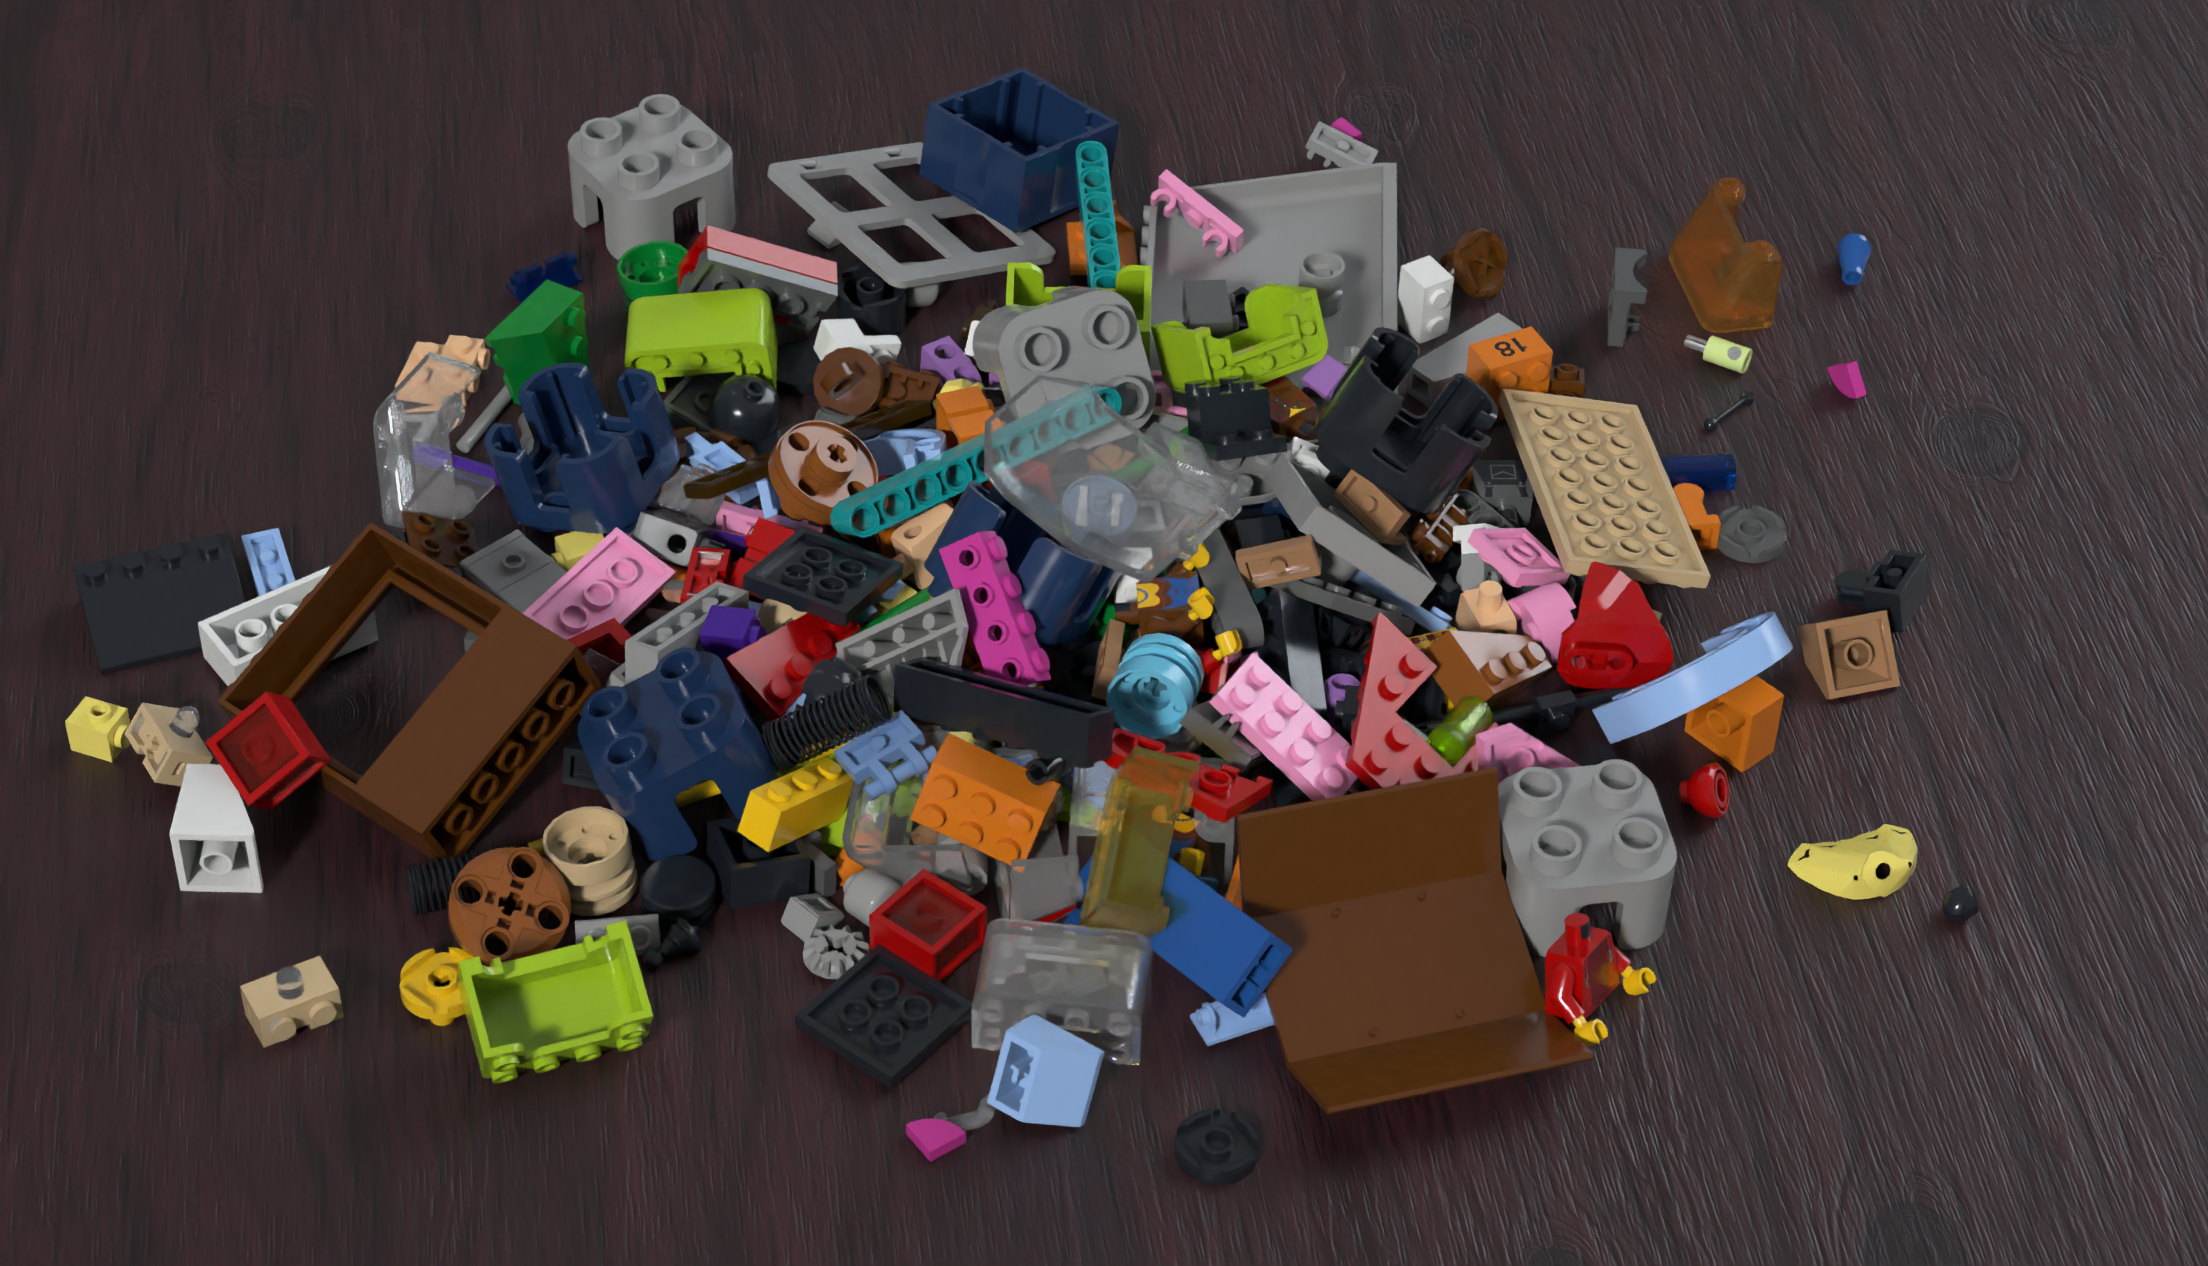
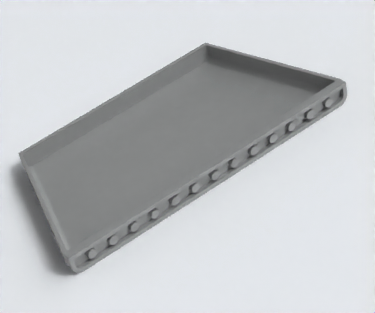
M1382 162L1190 187L1244 229L1243 247L1236 254L1228 249L1226 254L1220 258L1216 257L1215 254L1216 248L1221 244L1218 241H1212L1208 246H1202V238L1205 232L1200 228L1195 229L1190 226L1185 220L1183 212L1176 208L1173 215L1166 217L1164 216V208L1169 204L1167 201H1159L1154 207L1152 205H1144L1140 265L1152 266L1151 326L1169 320L1184 322L1182 312L1183 281L1226 280L1228 294L1242 286L1252 291L1268 283L1299 286L1300 260L1303 256L1314 251H1328L1337 254L1343 259L1345 271L1344 284L1342 285V307L1336 314L1323 317L1328 339L1327 354L1347 368L1376 328L1385 327L1397 331V163ZM1151 330L1150 370H1161ZM1315 364L1289 373L1285 377L1301 390L1304 387L1301 384L1302 378ZM1398 386L1394 390L1396 394H1398ZM1153 411L1148 421L1136 431L1169 438L1187 427L1188 420L1187 418Z

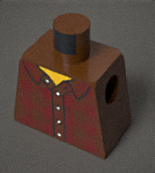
M1285 376L1260 385L1268 388L1271 428L1273 433L1286 436V443H1290L1294 436L1305 441L1317 439L1314 432L1316 405L1313 400Z

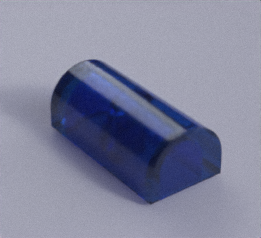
M1733 453L1659 456L1673 488L1678 484L1691 483L1699 486L1703 491L1735 489L1736 463Z

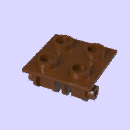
M1457 492L1443 505L1438 513L1426 514L1429 518L1427 521L1421 517L1407 533L1411 538L1410 541L1406 540L1413 552L1417 549L1428 563L1441 561L1445 553L1453 545V526L1467 525L1468 523L1467 512L1453 504L1459 496Z
M402 511L405 526L404 536L406 541H408V545L444 567L448 565L451 568L458 567L462 560L480 551L472 523H467L460 519L452 520L431 516L423 512Z

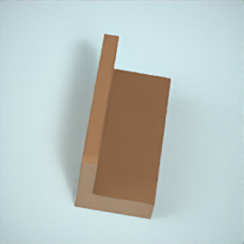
M1351 469L1333 495L1381 543L1403 545L1407 538L1399 530L1411 514L1393 496Z
M1311 534L1236 550L1235 559L1248 590L1321 575L1322 550L1319 545L1315 546Z
M1110 619L1098 649L1091 694L1093 697L1106 700L1108 686L1127 651L1122 649L1125 623Z

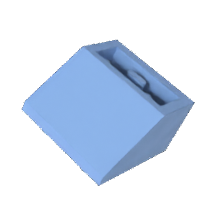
M1032 1014L1006 1030L987 1103L1020 1122L1081 1127L1086 1121L1105 1052L1036 1014Z

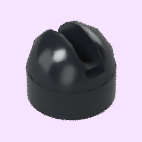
M1958 886L1951 890L1943 898L1942 911L1945 917L1951 921L1961 922L1978 913L1974 897L1963 886Z

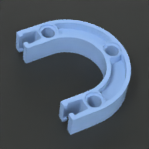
M935 429L891 430L862 440L874 457L878 468V476L883 474L896 475L949 450L945 433ZM948 469L947 475H946L947 480H948L949 474H950L949 469ZM766 477L756 482L764 518L774 517L778 514V509H782L780 497L774 490L770 477ZM919 483L917 484L915 491H919Z
M1767 612L1725 628L1720 632L1721 635L1709 638L1701 643L1706 652L1703 656L1655 680L1621 692L1612 697L1613 701L1594 708L1592 711L1609 743L1612 744L1671 721L1737 687L1787 655L1793 649V645L1775 612Z

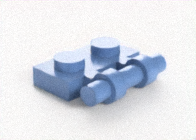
M901 710L892 715L889 723L861 734L859 737L836 749L834 754L837 763L857 785L870 777L874 779V781L863 787L866 796L872 801L882 794L886 796L898 790V784L911 776L919 777L929 770L928 766L932 764L938 752L932 745L921 752L917 750V748L925 744L923 733ZM901 758L905 761L890 771L886 769V767Z

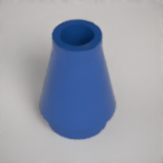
M1848 234L1842 238L1837 246L1842 280L1849 285L1859 284L1863 280V273L1872 251L1867 238L1861 234Z

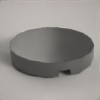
M1742 505L1723 510L1718 515L1721 526L1717 548L1726 556L1740 562L1762 563L1777 558L1785 549L1787 540L1786 525L1773 511L1753 505L1751 509H1741Z

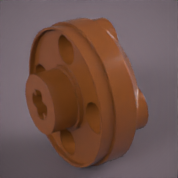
M811 420L796 424L779 439L769 457V477L774 490L780 497V506L786 515L797 520L806 518L815 523L832 525L830 515L835 504L878 483V468L867 446L852 432L827 421ZM857 513L853 516V522L857 520Z
M528 847L497 848L484 852L472 859L456 877L448 901L449 925L457 943L472 957L480 956L481 964L491 967V959L500 957L501 963L554 950L565 934L571 912L570 894L562 875L547 859ZM516 862H526L532 867L534 874L527 878H520L513 873L511 866ZM465 887H472L480 893L481 899L476 903H465L459 898L458 891ZM506 905L514 908L511 916L503 914ZM544 913H552L559 919L560 926L553 930L545 929L539 924L538 917ZM495 938L506 944L507 952L500 956L492 955L486 950L484 944L488 940Z

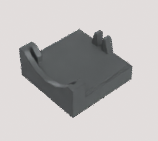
M1615 247L1608 296L1607 346L1623 347L1625 345L1626 333L1629 331H1639L1640 317L1629 314L1631 303L1645 304L1647 288L1643 287L1635 279L1633 270L1645 266L1647 250Z
M1220 685V687H1219L1218 690L1215 692V694L1213 695V697H1214V696L1216 695V693L1223 687V685ZM1210 700L1190 708L1179 722L1230 765L1240 769V773L1268 760L1260 750L1237 730L1239 723L1233 722L1231 724L1228 721L1230 716L1228 714L1222 715L1209 703Z

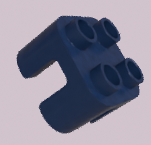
M555 364L536 372L525 381L519 390L518 399L534 439L532 451L528 455L521 448L514 427L511 424L494 423L484 439V445L512 517L518 523L532 526L539 532L568 530L596 534L602 533L604 538L616 527L625 534L631 533L636 528L640 512L645 511L661 486L669 481L672 471L681 456L680 448L660 391L651 373L641 369L627 368L617 380V386L629 418L610 416L604 411L591 373L583 364Z
M970 481L929 553L924 567L934 576L927 590L932 597L935 598L952 590L953 586L939 549L980 531H995L1007 548L1008 555L1006 561L1010 572L1020 582L1022 589L1020 598L1025 610L1034 619L1036 625L1034 635L1038 644L1050 650L1060 651L1064 643L1084 640L1129 558L1119 547L1101 535L1085 537L1078 551L1074 554L1050 539L1044 538L1057 515L1056 507L1053 504L1011 482L996 481L990 490L987 491L978 482Z
M692 648L676 649L665 655L659 661L655 670L623 687L609 686L600 689L591 695L584 704L583 716L578 724L577 735L596 783L613 811L625 820L629 836L640 854L649 860L657 861L668 856L684 855L697 846L694 832L674 800L682 791L703 780L714 781L735 817L741 821L750 791L783 776L780 768L774 763L767 750L758 722L721 659L711 652L696 651Z

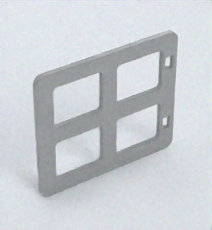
M921 142L772 163L768 168L767 176L772 182L893 287L910 288L1007 271L1008 262H1029L1037 266L1054 261L1055 249L1032 229L1027 228L1015 233L955 196L915 201L878 170L921 164L923 147ZM849 175L886 207L848 213L840 212L804 180ZM969 214H980L1018 246L980 253L974 252L937 220ZM901 225L909 226L941 253L945 259L909 265L899 264L863 231Z

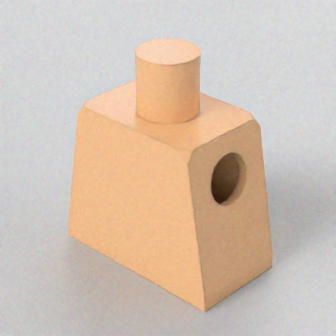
M944 502L912 516L896 529L891 536L896 552V557L892 559L904 563L903 575L900 580L906 578L921 590L928 587L934 579V576L924 567V563L954 510Z
M1484 581L1479 585V588L1466 590L1460 594L1454 627L1458 631L1517 635L1516 617L1503 596L1502 586L1498 582Z

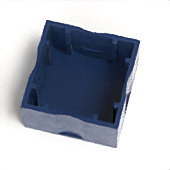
M1021 67L992 78L978 87L962 90L928 103L919 175L1011 231L1018 233L1079 206L1076 184V148L1079 144L1085 141H1097L1105 146L1111 181L1119 122L1086 103L1066 95L1053 84Z

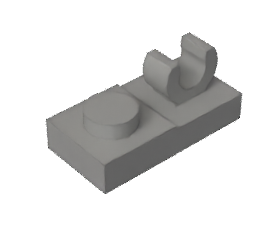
M1320 121L1305 146L1309 150L1307 153L1308 159L1311 160L1315 153L1325 158L1324 167H1328L1331 162H1334L1335 165L1341 168L1372 164L1378 153V150Z

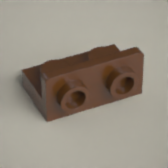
M888 361L886 364L879 362L884 372L885 382H883L882 391L884 392L882 399L875 408L883 409L904 400H926L930 403L931 412L933 411L934 406L932 402L936 399V394H939L943 387V383L938 375L928 370H920L919 372L907 370L903 365ZM931 414L922 417L919 420L927 422L929 421Z

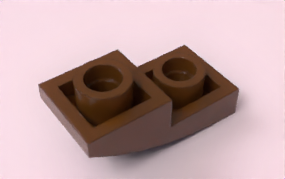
M1567 363L1551 366L1548 394L1583 398L1585 386L1584 368H1578L1573 364Z

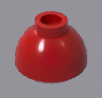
M1718 763L1707 764L1697 769L1688 781H1682L1680 784L1681 802L1684 805L1690 804L1695 811L1703 816L1722 818L1728 810L1730 799L1729 783L1725 770Z

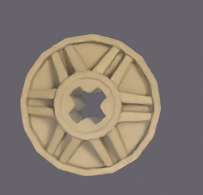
M600 806L580 807L566 811L555 818L546 828L542 840L545 859L556 867L565 880L570 894V913L579 916H599L617 910L630 900L636 892L638 876L631 853L632 846L625 820L613 810Z

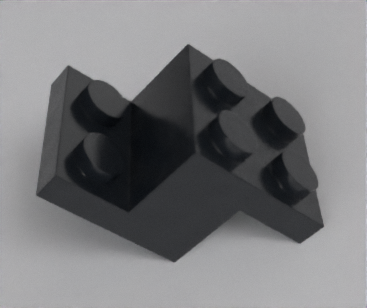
M1227 376L1219 378V384L1207 385V381H1190L1184 383V389L1172 390L1173 405L1187 408L1190 453L1221 461L1287 451L1286 436L1272 433L1268 388L1255 385V380H1241L1240 376Z

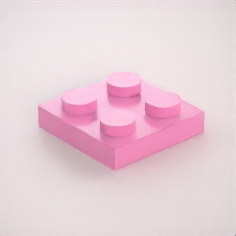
M1526 528L1474 529L1467 541L1479 552L1478 556L1486 563L1491 564L1502 574V579L1513 587L1542 586L1553 582L1565 584L1571 574L1564 572L1561 562Z

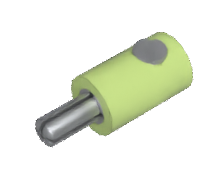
M1687 335L1684 341L1686 347L1703 352V360L1741 374L1746 372L1752 358V349L1713 335L1708 341Z

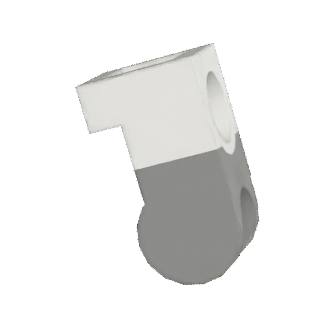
M1487 523L1453 526V541L1461 544V566L1457 571L1456 580L1462 591L1479 588L1482 582L1488 580L1496 581L1500 584L1501 573L1491 564L1483 561L1478 556L1479 552L1467 542L1474 529H1496L1498 527Z

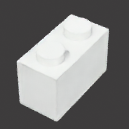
M1430 255L1404 264L1400 269L1397 323L1419 344L1447 334L1449 331L1454 277Z

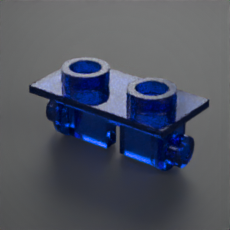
M563 251L556 256L544 260V270H542V266L539 263L515 270L514 275L510 276L511 283L507 284L506 288L522 303L545 280H550L566 287L584 281V278L573 268V266L578 264L575 254Z

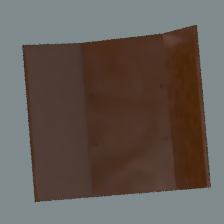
M1496 767L1237 815L1242 911L1293 948V951L1267 985L1264 992L1287 1068L1327 1115L1593 1060V1053L1554 1015L1545 1013V999L1501 870L1498 771Z

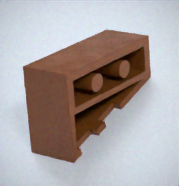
M1448 630L1422 652L1437 666L1431 674L1463 719L1523 692L1552 668V665L1546 659L1542 647L1535 643L1531 636Z

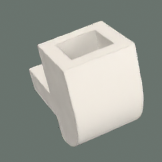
M854 319L821 320L813 348L820 361L827 354L838 348L853 347L868 352L878 362L886 364L888 361L896 362L901 342L897 335L864 336Z

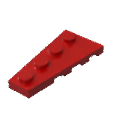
M806 613L722 660L733 681L770 721L776 720V718L783 715L802 693L800 692L802 686L812 670L822 660L826 658L832 660L833 656L838 653L836 643L853 636L861 626L855 619L844 627L831 624L826 619Z
M1120 728L1113 729L1112 757L1101 760L1110 768L1121 770L1139 779L1142 784L1154 787L1172 796L1175 801L1187 804L1205 813L1210 819L1223 823L1268 796L1273 781L1258 776L1256 782L1239 777L1240 769L1226 764L1221 767V770L1201 764V756L1188 751L1185 753L1166 752V745L1164 743Z

